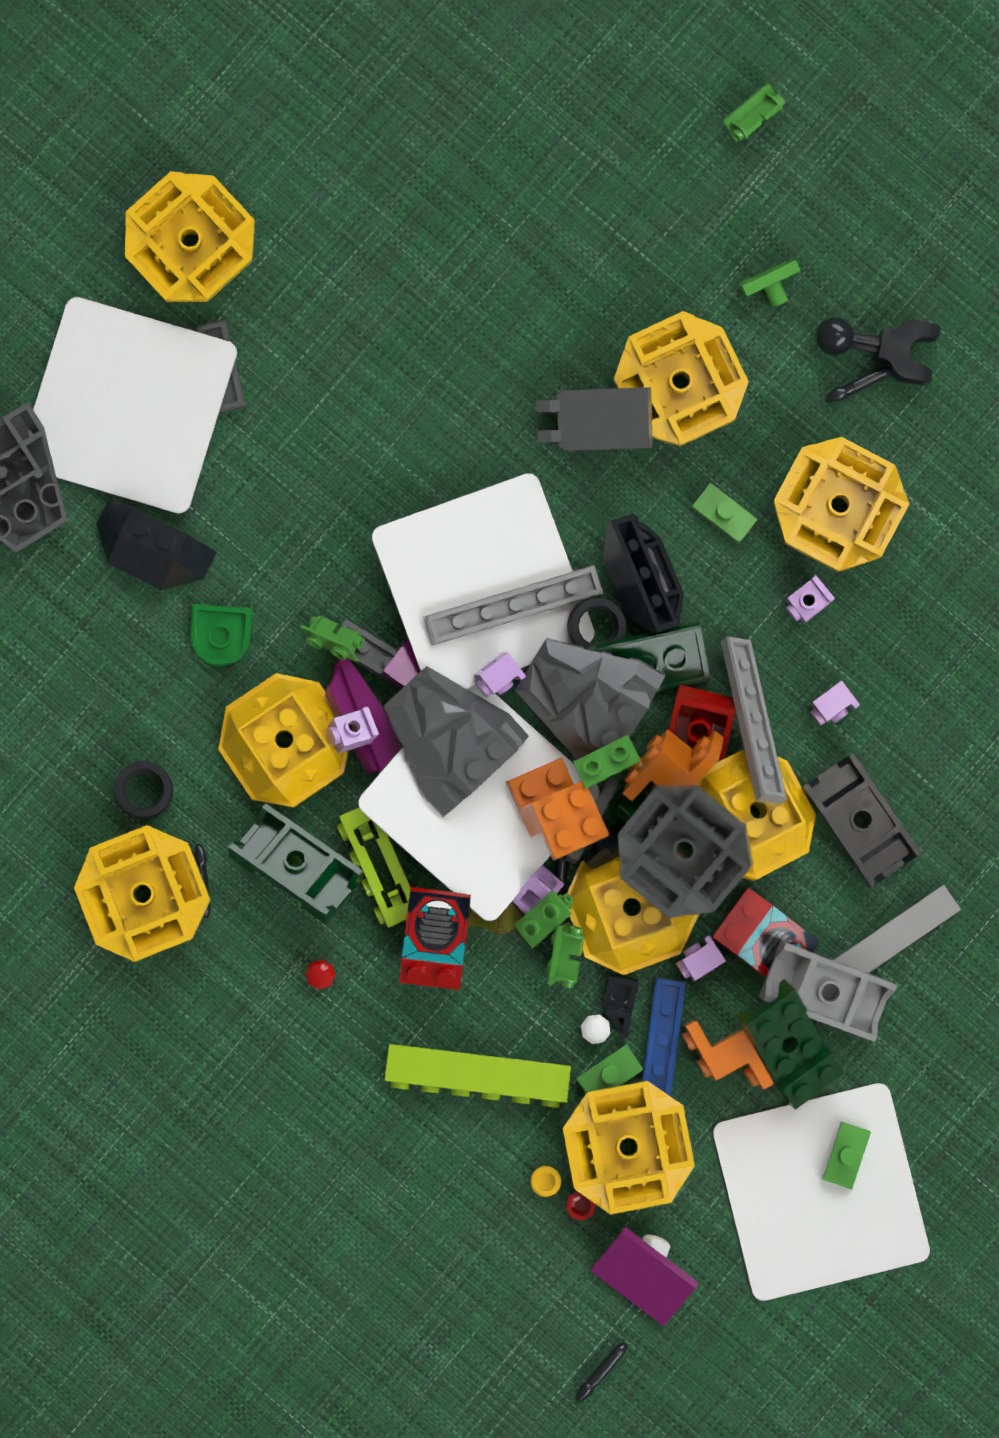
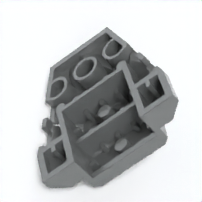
M28 402L0 420V540L16 553L68 521L45 428Z
M546 638L526 670V677L520 680L515 691L576 760L626 735L630 738L666 675L640 659L632 657L626 659L613 656L610 652L602 651L600 653L584 649L583 646Z
M428 666L423 668L382 707L397 741L401 742L408 757L406 761L409 767L413 768L420 783L418 787L421 794L442 817L447 815L481 786L529 737L509 713Z

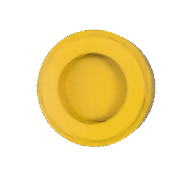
M551 1166L537 1168L531 1176L532 1189L536 1194L543 1197L556 1194L561 1186L560 1174Z

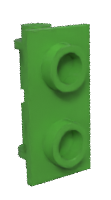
M767 83L727 116L723 122L736 143L743 138L747 140L749 135L762 125L761 122L764 119L768 120L777 111L783 109L782 105L785 104V100L780 94L775 95L772 87Z
M322 616L312 617L309 622V628L304 625L300 626L307 637L306 642L312 647L319 650L322 647L328 649L335 657L341 660L348 658L355 662L359 661L354 653L356 649H360L364 644V638L361 637L359 632L342 626L336 635L335 632L339 628L338 623Z
M626 735L573 763L587 789L641 762L629 736Z
M552 890L514 924L532 949L572 914L570 909L572 908L573 898L569 894L557 895Z
M570 921L557 926L552 934L551 944L554 947L552 957L548 961L546 969L547 975H549L547 985L562 981L561 985L563 987L572 988L574 983L577 982L580 961L571 959L570 955L581 956L585 934L582 933V927L571 926L572 922Z

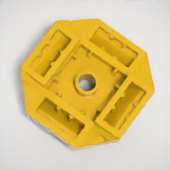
M170 171L126 211L125 258L166 302H208L253 260L255 220L214 176L183 174ZM189 234L199 237L197 244L192 247H187L183 244V239Z
M684 311L629 336L613 380L617 388L651 387L653 439L679 447L734 422L749 382L723 327L694 317V315ZM682 375L688 379L689 385L684 389L676 388L672 379L675 376Z
M843 437L801 448L773 504L784 544L832 570L840 572L882 557L909 506V501L894 464ZM835 498L843 499L847 504V510L842 513L836 512L832 508V500Z
M276 673L226 706L218 750L252 800L294 808L344 774L349 750L338 753L335 745H332L328 739L327 725L336 716L325 697L326 692L319 682ZM282 732H289L293 736V742L287 748H280L276 743L277 736Z
M745 749L717 762L697 785L746 824L754 864L743 878L755 881L809 853L816 814L789 762L778 756L787 800L782 804L756 801ZM751 805L759 809V819L753 817L750 813Z
M148 825L91 847L74 886L96 945L134 962L192 940L211 901L189 843ZM146 885L151 891V897L147 902L140 903L135 897V892L138 887Z
M620 856L593 869H590L584 861H581L567 894L573 898L572 908L570 909L572 913L570 915L573 926L582 927V933L585 934L582 948L585 958L619 974L626 975L681 954L699 914L668 918L621 879ZM627 899L638 901L640 911L637 915L628 916L623 911V903Z
M648 1081L587 1092L562 1128L574 1189L609 1214L671 1203L695 1166L683 1105ZM625 1138H632L636 1141L637 1149L631 1155H624L620 1151V1143Z

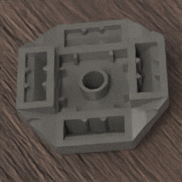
M657 785L618 833L621 879L668 918L714 912L754 864L746 824L698 785ZM680 842L690 843L693 847V852H685L681 848Z

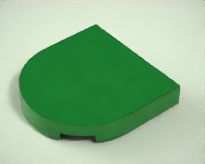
M192 604L190 642L197 656L205 663L217 667L229 666L242 659L248 651L251 642L253 608Z

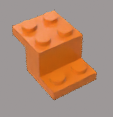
M668 729L661 737L656 734L646 746L648 751L642 758L639 756L641 762L627 768L629 772L623 780L626 783L623 795L633 801L651 780L657 785H697L718 762L724 737L714 731L708 738L703 736L692 749Z
M562 757L506 782L530 837L541 833L553 861L609 836L589 788H585L583 781L573 783Z
M696 1020L683 1025L686 1032L681 1034L689 1050L695 1049L700 1059L696 1063L704 1077L710 1076L716 1081L746 1065L747 1068L743 1070V1073L751 1086H758L759 1089L764 1090L774 1084L743 1029H739L710 1045Z

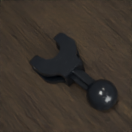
M831 317L819 325L816 331V342L824 353L833 356L844 354L849 349L875 353L874 362L889 367L891 369L890 375L896 381L914 385H927L932 382V370L913 360L911 357V346L915 342L930 343L940 337L941 328L933 323L911 319L902 323L896 329L883 328L879 336L853 331L852 326L846 320L839 317Z

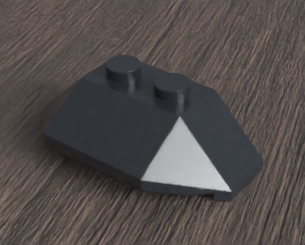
M112 498L109 499L96 524L108 564L161 591L204 579L217 554L216 551L188 534L135 507Z
M630 514L607 523L603 562L626 616L653 634L680 625L684 592L661 538L647 525L638 521L639 518L636 515Z

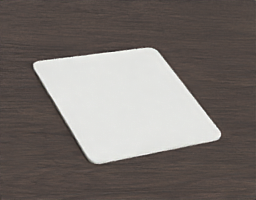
M80 297L70 299L66 304L33 409L45 428L56 477L174 513L187 511L195 492L236 360L237 350L234 344Z
M524 474L381 525L373 531L372 541L420 671L428 666L466 689L476 685L475 683L478 682L474 674L502 652H508L519 668H523L531 664L546 638L574 644L568 634L567 622L569 614L581 601L433 646L423 618L433 613L573 572L542 487L535 475ZM585 612L580 619L579 630L582 637L590 642L594 637V628L588 612Z
M474 685L466 689L509 713L529 735L518 750L470 796L466 797L453 810L442 817L421 794L418 787L420 783L413 768L409 767L406 761L408 757L404 748H402L360 796L358 805L360 810L448 889L454 893L471 894L470 908L482 919L492 921L501 915L521 891L520 889L550 856L541 833L530 837L506 782L561 757L573 783H578L582 779L575 765L496 694H491L486 698L477 686ZM597 784L589 787L594 802L599 797Z
M876 1083L811 1099L796 1110L791 1105L722 1121L715 1126L713 1136L752 1293L757 1299L766 1301L919 1263L926 1260L929 1256L930 1248L891 1093L884 1084ZM841 1121L871 1131L852 1190L822 1180Z

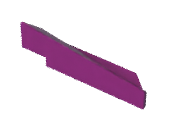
M348 658L345 660L339 659L331 666L333 676L331 683L327 686L325 697L336 717L359 711L368 706L379 735L371 744L354 748V751L367 775L374 772L380 774L403 746L401 742L397 741L382 706L351 660Z

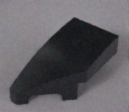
M622 819L608 830L609 836L591 843L593 845L589 857H585L584 861L590 869L606 864L620 856L618 833L626 825Z
M609 973L603 1006L607 1016L618 1029L620 1036L626 1039L639 980Z

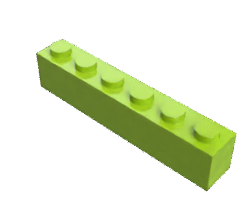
M389 1044L385 1081L391 1082V1088L409 1090V1084L421 1085V1091L439 1093L440 1087L451 1089V1095L469 1097L470 1091L481 1092L482 1099L499 1100L500 1095L512 1096L511 1102L530 1104L531 1098L542 1100V1106L560 1108V1102L567 1103L571 1066Z

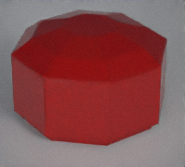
M324 960L310 963L305 973L308 984L318 990L330 987L336 977L333 965Z
M576 1191L568 1196L565 1208L571 1218L584 1221L594 1214L596 1204Z

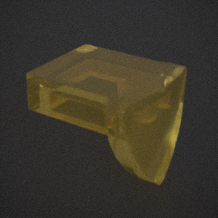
M511 902L501 915L492 921L482 919L471 909L468 926L492 930L493 934L502 935L516 928L514 924L521 917L517 908Z

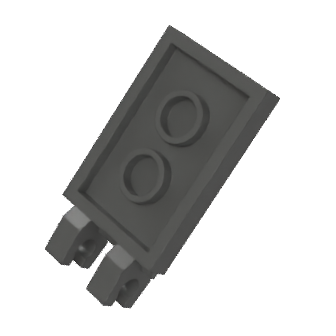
M651 387L561 390V394H557V400H536V413L557 412L558 430L537 431L538 443L558 442L559 448H563V451L653 448Z

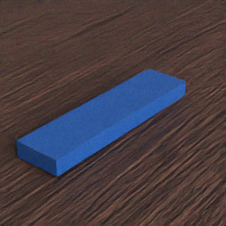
M656 978L642 1082H650L671 1097L686 982Z

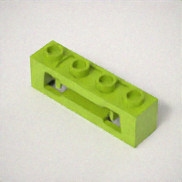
M360 808L339 816L342 823L338 824L337 827L343 841L350 840L354 851L349 852L353 864L359 868L362 867L366 879L362 880L364 889L368 897L374 895L378 906L373 909L380 925L386 923L388 928H391L406 921L410 885L388 835L374 823L380 837L376 841L395 884L401 885L408 901L403 903L398 890L395 889L387 893L393 906L390 908L387 907L381 893L384 892V889L364 845H360L354 832L359 829L364 842L374 838L368 824L372 820Z

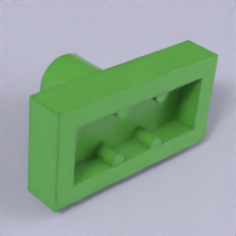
M789 259L737 284V287L742 296H749L764 289L771 307H776L788 301L780 281L801 270L796 260Z
M711 483L691 507L738 544L758 520Z
M626 1044L576 1079L585 1093L620 1086L643 1071V1068Z
M841 1121L822 1180L852 1190L871 1131Z

